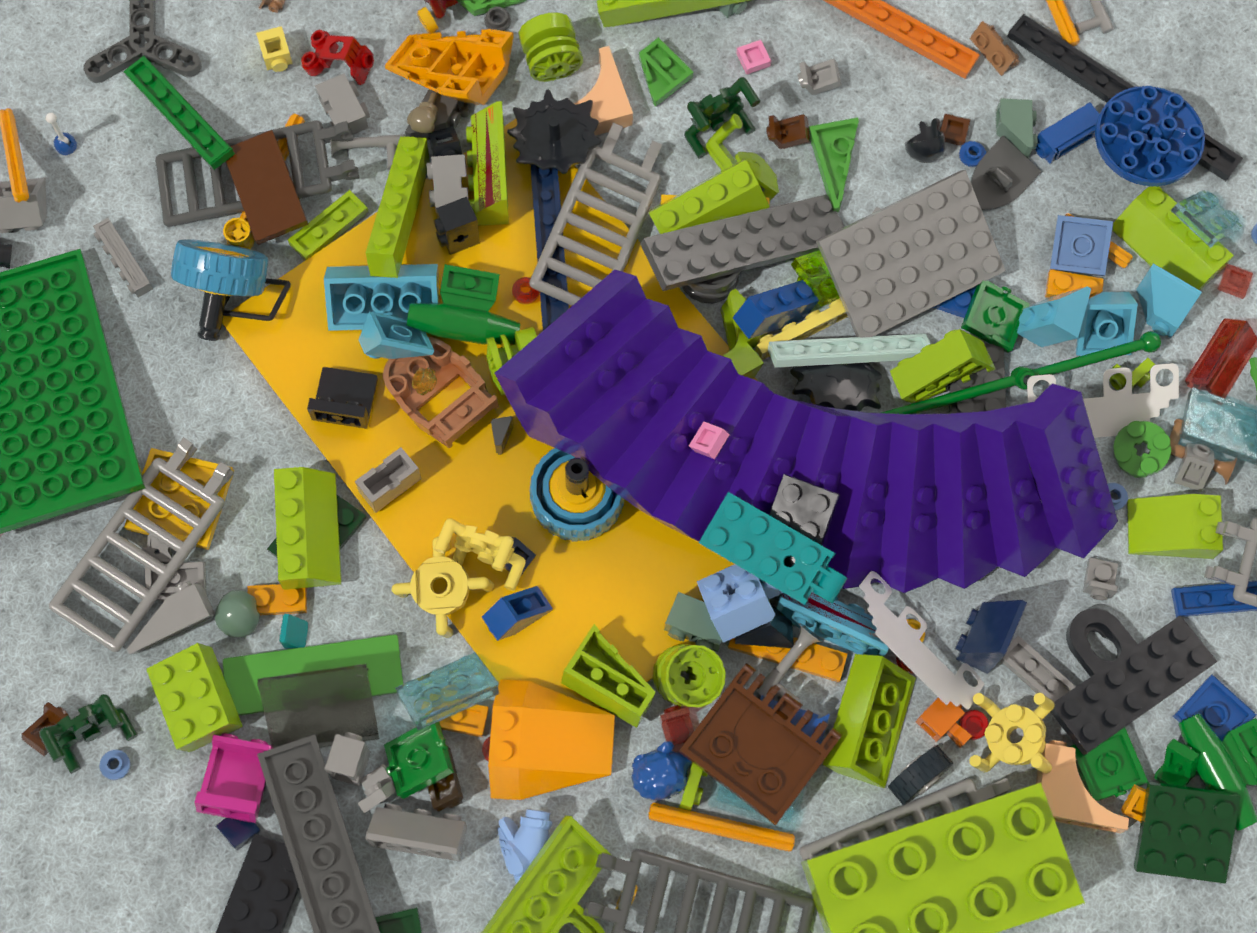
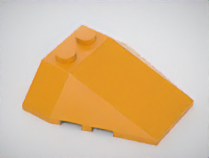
M492 29L481 30V34L466 35V31H457V36L442 37L441 33L408 35L385 64V68L446 97L461 102L485 105L508 73L514 35L513 32Z
M500 679L493 703L488 762L491 798L524 800L565 787L611 776L615 715L531 681Z

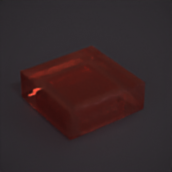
M1227 264L1217 290L1244 299L1253 273Z

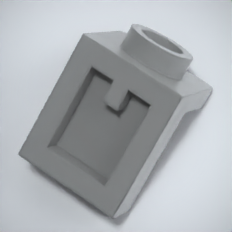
M1188 442L1185 446L1184 458L1175 475L1174 483L1202 492L1214 467V451L1203 444Z
M1089 558L1083 592L1089 593L1090 597L1096 600L1112 598L1118 589V586H1115L1118 564Z
M384 764L361 778L360 782L365 788L364 793L367 797L358 802V805L365 813L396 792L393 778L387 773Z

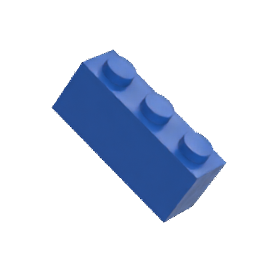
M804 280L749 296L733 319L747 338L751 339L781 329L789 323L802 322L819 300Z

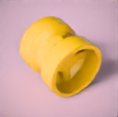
M232 218L226 222L223 234L227 244L251 249L254 245V236L248 222L242 218Z

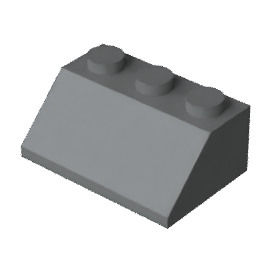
M45 178L26 179L29 199L20 203L14 200L10 181L0 182V233H7L15 228H24L26 231H31L43 226L47 218Z
M385 804L384 808H375L365 839L371 847L460 862L467 825L457 815L444 814L443 818L431 816L432 812L428 810L414 809L413 813L402 811L401 806Z

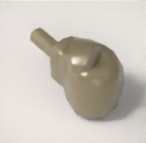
M431 93L428 102H421L418 107L409 113L407 123L413 131L424 134L433 132L434 122L438 113V108L434 105L437 98L436 93Z

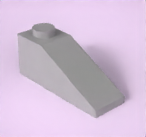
M189 581L175 587L176 593L166 598L127 648L128 653L137 654L214 617L215 612L202 585H192Z

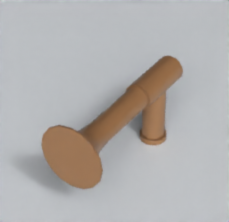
M1176 419L1169 436L1171 455L1182 459L1185 455V446L1178 443L1187 423L1184 420ZM1237 458L1233 461L1214 459L1212 470L1218 472L1224 478L1225 485L1229 481Z

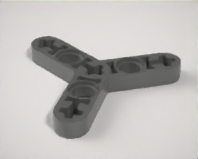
M129 0V36L89 58L84 64V72L91 82L101 83L127 69L143 56L150 62L185 77L196 76L201 71L202 65L199 56L195 52L156 35L155 0H144L145 8H141L139 0ZM140 17H148L150 19L148 24L144 26L136 25V21ZM140 34H144L147 42L143 48L139 47V44H141ZM163 50L173 51L172 56L168 59H161L159 57ZM123 52L127 54L126 59L122 62L113 60L117 53ZM106 59H108L111 65L110 68L108 67L107 63H105ZM191 60H193L194 65H188L187 68H185L184 63L182 61L189 63ZM97 66L101 72L96 73L92 68Z

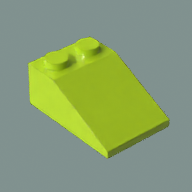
M1184 494L1128 499V554L1214 559L1223 551V535L1215 533L1218 522H1222L1221 495Z

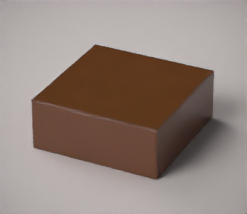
M944 114L940 131L944 133L946 142L962 146L966 140L970 119Z

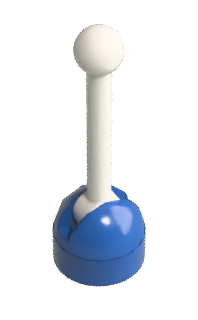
M48 113L46 121L52 124L57 134L54 139L56 151L61 155L72 154L77 148L75 138L69 133L62 132L56 122L57 116L54 113Z

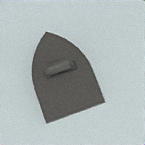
M1002 136L982 157L971 177V185L981 210L996 209L1011 203L1026 190L1042 171L1006 137Z

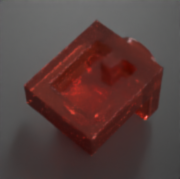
M680 705L672 706L665 709L664 714L660 715L659 721L666 742L671 741L674 748L672 751L675 752L681 749L694 732L688 707L681 709Z

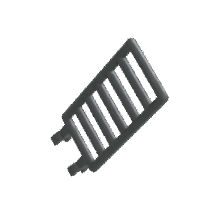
M319 120L273 129L277 140L287 138L293 184L299 199L329 193L332 190L331 182L360 178L358 167H355L353 159L329 167L325 144L330 143V139L340 142L353 140L351 128L349 129L347 121L323 129L322 123ZM267 131L224 141L229 146H233ZM313 132L320 184L305 187L297 135ZM192 147L159 154L155 158L162 217L166 227L244 211L241 201L226 204L221 165L215 170L210 167L215 206L199 209L193 158L200 157V155ZM182 161L189 212L173 215L167 164Z
M634 849L630 861L605 853L599 854L595 867L626 875L618 909L589 901V903L585 904L583 912L585 916L614 923L612 933H638L627 930L625 927L641 863L659 867L643 933L656 932L670 871L688 875L674 933H687L699 879L717 884L705 933H718L728 887L745 892L736 933L749 932L757 895L774 900L767 933H779L785 904L803 908L797 933H810L816 905L814 899L642 849Z

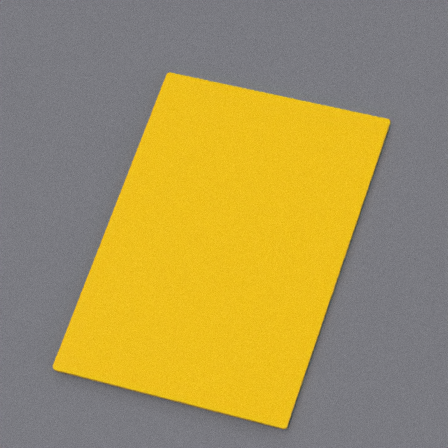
M514 119L504 126L509 224L478 226L480 244L450 255L446 246H440L436 236L437 230L434 224V220L437 219L436 207H430L429 190H434L433 179L427 178L424 182L401 265L438 264L439 304H443L440 288L445 264L500 274L496 301L488 312L519 322L520 330L534 327L538 336L543 331L540 291L533 289L529 285L531 276L538 263L530 164L523 165L516 162L520 152L514 149L513 145L517 140L507 133L508 129L517 126V120ZM465 152L467 177H461L462 188L468 187V198L474 199V191H469L468 175H473V167H468L467 152ZM575 165L569 167L566 174H562L558 170L561 208L578 171ZM586 179L581 191L605 201ZM576 201L571 213L624 237L627 236L629 228L623 221ZM377 212L278 279L289 281L291 286L273 320L263 321L223 316V326L413 573L417 571L425 560L433 557V540L439 537L445 521L450 518L463 525L477 527L475 533L485 534L486 530L500 536L516 537L536 554L520 576L515 591L504 587L510 572L505 568L503 571L493 569L492 564L484 563L477 558L479 554L472 551L467 552L462 564L469 578L486 577L494 583V589L491 592H486L483 589L470 590L465 605L456 612L447 615V617L498 683L500 679L531 681L609 713V711L561 683L564 669L594 624L608 643L615 646L618 654L629 666L632 665L647 683L653 679V668L659 655L667 648L678 644H696L687 639L684 641L673 639L668 635L669 632L664 630L665 622L678 592H681L704 602L697 581L734 565V563L701 545L698 541L662 524L626 500H624L622 512L619 514L616 523L611 526V529L597 538L578 542L563 540L543 528L540 521L534 515L531 506L530 480L534 468L540 462V459L554 447L529 437L516 416L507 396H501L490 374L486 357L487 345L442 338L426 333L428 337L440 339L448 344L452 351L460 357L463 355L470 362L475 372L484 380L490 395L496 396L499 406L496 410L493 408L452 443L453 446L451 448H448L418 428L414 421L400 407L383 380L384 367L389 359L382 357L375 359L364 354L358 340L362 330L328 331L324 288L326 268L368 266L365 252ZM569 223L566 224L563 230V236L614 259L618 258L622 247ZM637 239L624 272L637 276L647 299L669 306L678 328L701 335L709 352L721 356L728 353L729 346L679 287L666 291L662 290L640 245V241ZM564 248L565 264L601 280L612 272V269ZM566 276L568 292L582 298L592 289V287ZM270 284L264 288L261 295L250 297L231 311L269 316L284 286ZM323 367L377 375L378 381L367 429L311 420L307 409L309 398H316ZM459 376L418 411L430 422L471 387ZM512 416L514 424L503 454L498 455L495 449L491 421L496 418ZM402 447L419 468L421 480L375 513L358 492L355 481L372 468L378 467L385 458ZM453 533L449 542L450 549L445 552V557L450 559L453 558L456 551L455 542L457 534ZM439 578L433 584V590L436 594L444 593L448 587L445 578ZM538 586L553 610L519 633L497 641L482 619V616L501 597Z

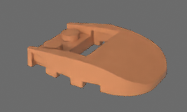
M428 337L434 348L433 355L389 359L384 367L383 380L400 407L414 421L418 428L446 447L451 448L453 446L452 443L493 408L495 410L499 408L498 401L495 395H490L484 380L475 372L470 362L463 355L460 357L442 340ZM460 376L471 388L429 422L418 410Z

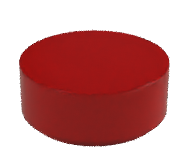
M969 710L959 719L958 725L972 736L969 740H979L985 735V729L988 727L989 721L982 712Z

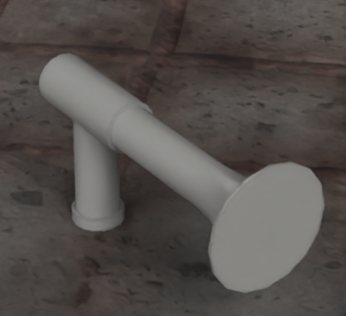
M1089 0L1093 7L1095 18L1075 23L1077 33L1081 34L1084 31L1099 26L1103 34L1113 31L1114 27L1101 0Z
M404 135L353 138L352 141L347 142L330 139L331 158L337 151L342 149L386 148L387 169L390 170L399 138Z
M799 623L801 632L798 640L777 667L766 677L762 686L756 690L764 698L769 689L777 685L781 688L777 693L779 698L788 693L799 701V697L793 695L779 682L809 645L815 642L823 643L822 639L805 625Z

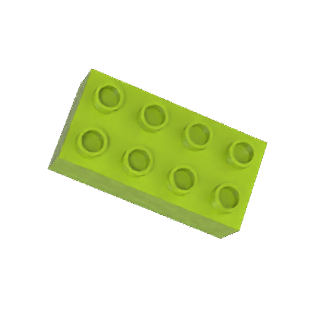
M1041 783L801 862L825 933H998L1085 903Z

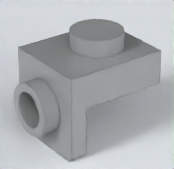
M834 58L810 67L805 61L799 63L801 71L798 73L799 83L811 95L842 86L838 64Z

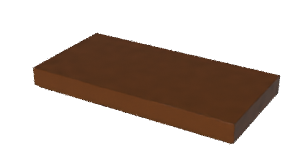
M273 130L230 146L235 154L226 163L256 243L260 245L309 225Z

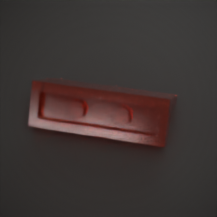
M1223 319L1187 376L1185 383L1188 387L1208 391L1216 404L1223 403L1257 348V336L1248 321Z

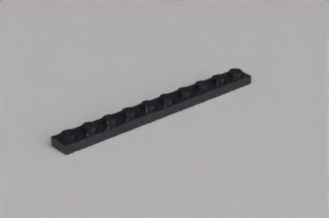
M1022 14L1008 32L1007 37L1106 103L1116 94L1134 87L1025 14ZM1205 133L1204 150L1198 164L1224 181H1227L1243 157Z

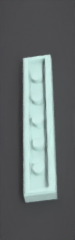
M926 334L772 341L768 344V352L774 367L887 362L912 358L920 353L924 346L931 343Z

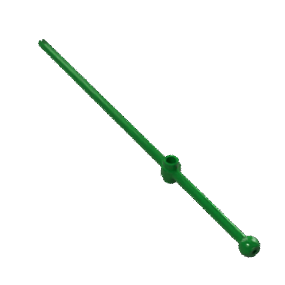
M1147 331L1142 334L1139 340L1033 370L1025 366H1019L1011 372V376L880 413L918 414L1013 386L1026 390L1027 381L1031 376L1056 375L1140 350L1152 353L1160 348L1161 339L1156 332Z

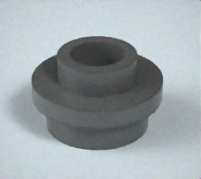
M502 7L491 8L484 18L485 26L487 29L505 31L511 22L509 13ZM495 19H501V20H502L501 22H498V23L493 22Z

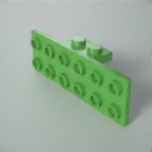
M397 635L223 659L224 679L239 716L289 708L291 710H304L309 708L310 705L317 704L333 706L338 704V701L402 693L404 691Z

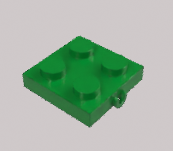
M982 280L975 289L961 328L989 344L1003 348L1008 353L1013 350L1018 337L1017 330L1020 323V315L1023 309L1029 307L1030 303L1011 294L1012 291L1008 287L1000 288L987 280Z
M434 718L384 744L389 763L386 771L393 778L397 796L402 799L454 773L440 723Z
M1126 728L1120 730L1085 756H1083L1075 744L1070 746L1071 748H1076V766L1083 785L1096 801L1114 795L1117 798L1127 794V791L1131 790L1134 784L1142 786L1148 782Z

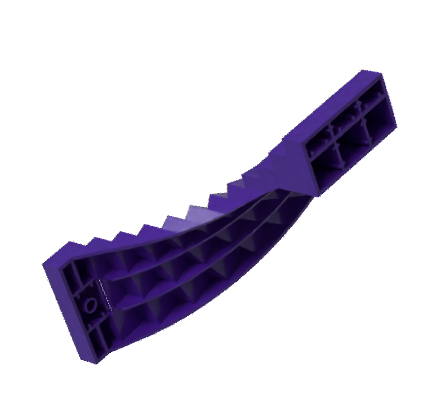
M615 269L495 372L505 395L529 437L566 452L575 458L583 459L587 462L589 471L616 494L662 524L698 542L728 492L768 515L784 474L841 494L822 546L835 553L827 566L847 577L842 587L843 589L859 587L871 571L876 572L891 588L903 593L924 586L938 578L966 589L996 567L1026 577L1056 548L1085 558L1118 522L1080 391L1052 383L1034 402L991 411L951 414L867 413L828 408L788 399L774 394L762 382L739 375L730 358L707 350L701 335L678 328L668 305L647 299L637 276ZM703 422L720 427L730 434L715 459L697 453L689 447ZM875 578L871 579V584L877 583V582L882 583V582H881L880 580H878V579H875Z

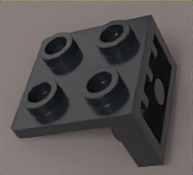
M323 367L316 398H309L307 409L311 420L367 429L378 381L377 375Z

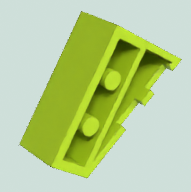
M958 329L949 331L937 343L924 346L920 353L912 358L901 360L897 367L890 370V373L901 399L912 404L947 391L945 386L959 379L963 383L970 381L969 375L986 368L987 372H990L996 368L984 342Z
M595 624L564 669L561 681L563 685L636 728L652 705L656 693L633 666H629L618 654L613 644L610 645L600 634V630Z

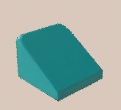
M284 614L279 639L282 646L286 649L305 647L309 623L293 615Z

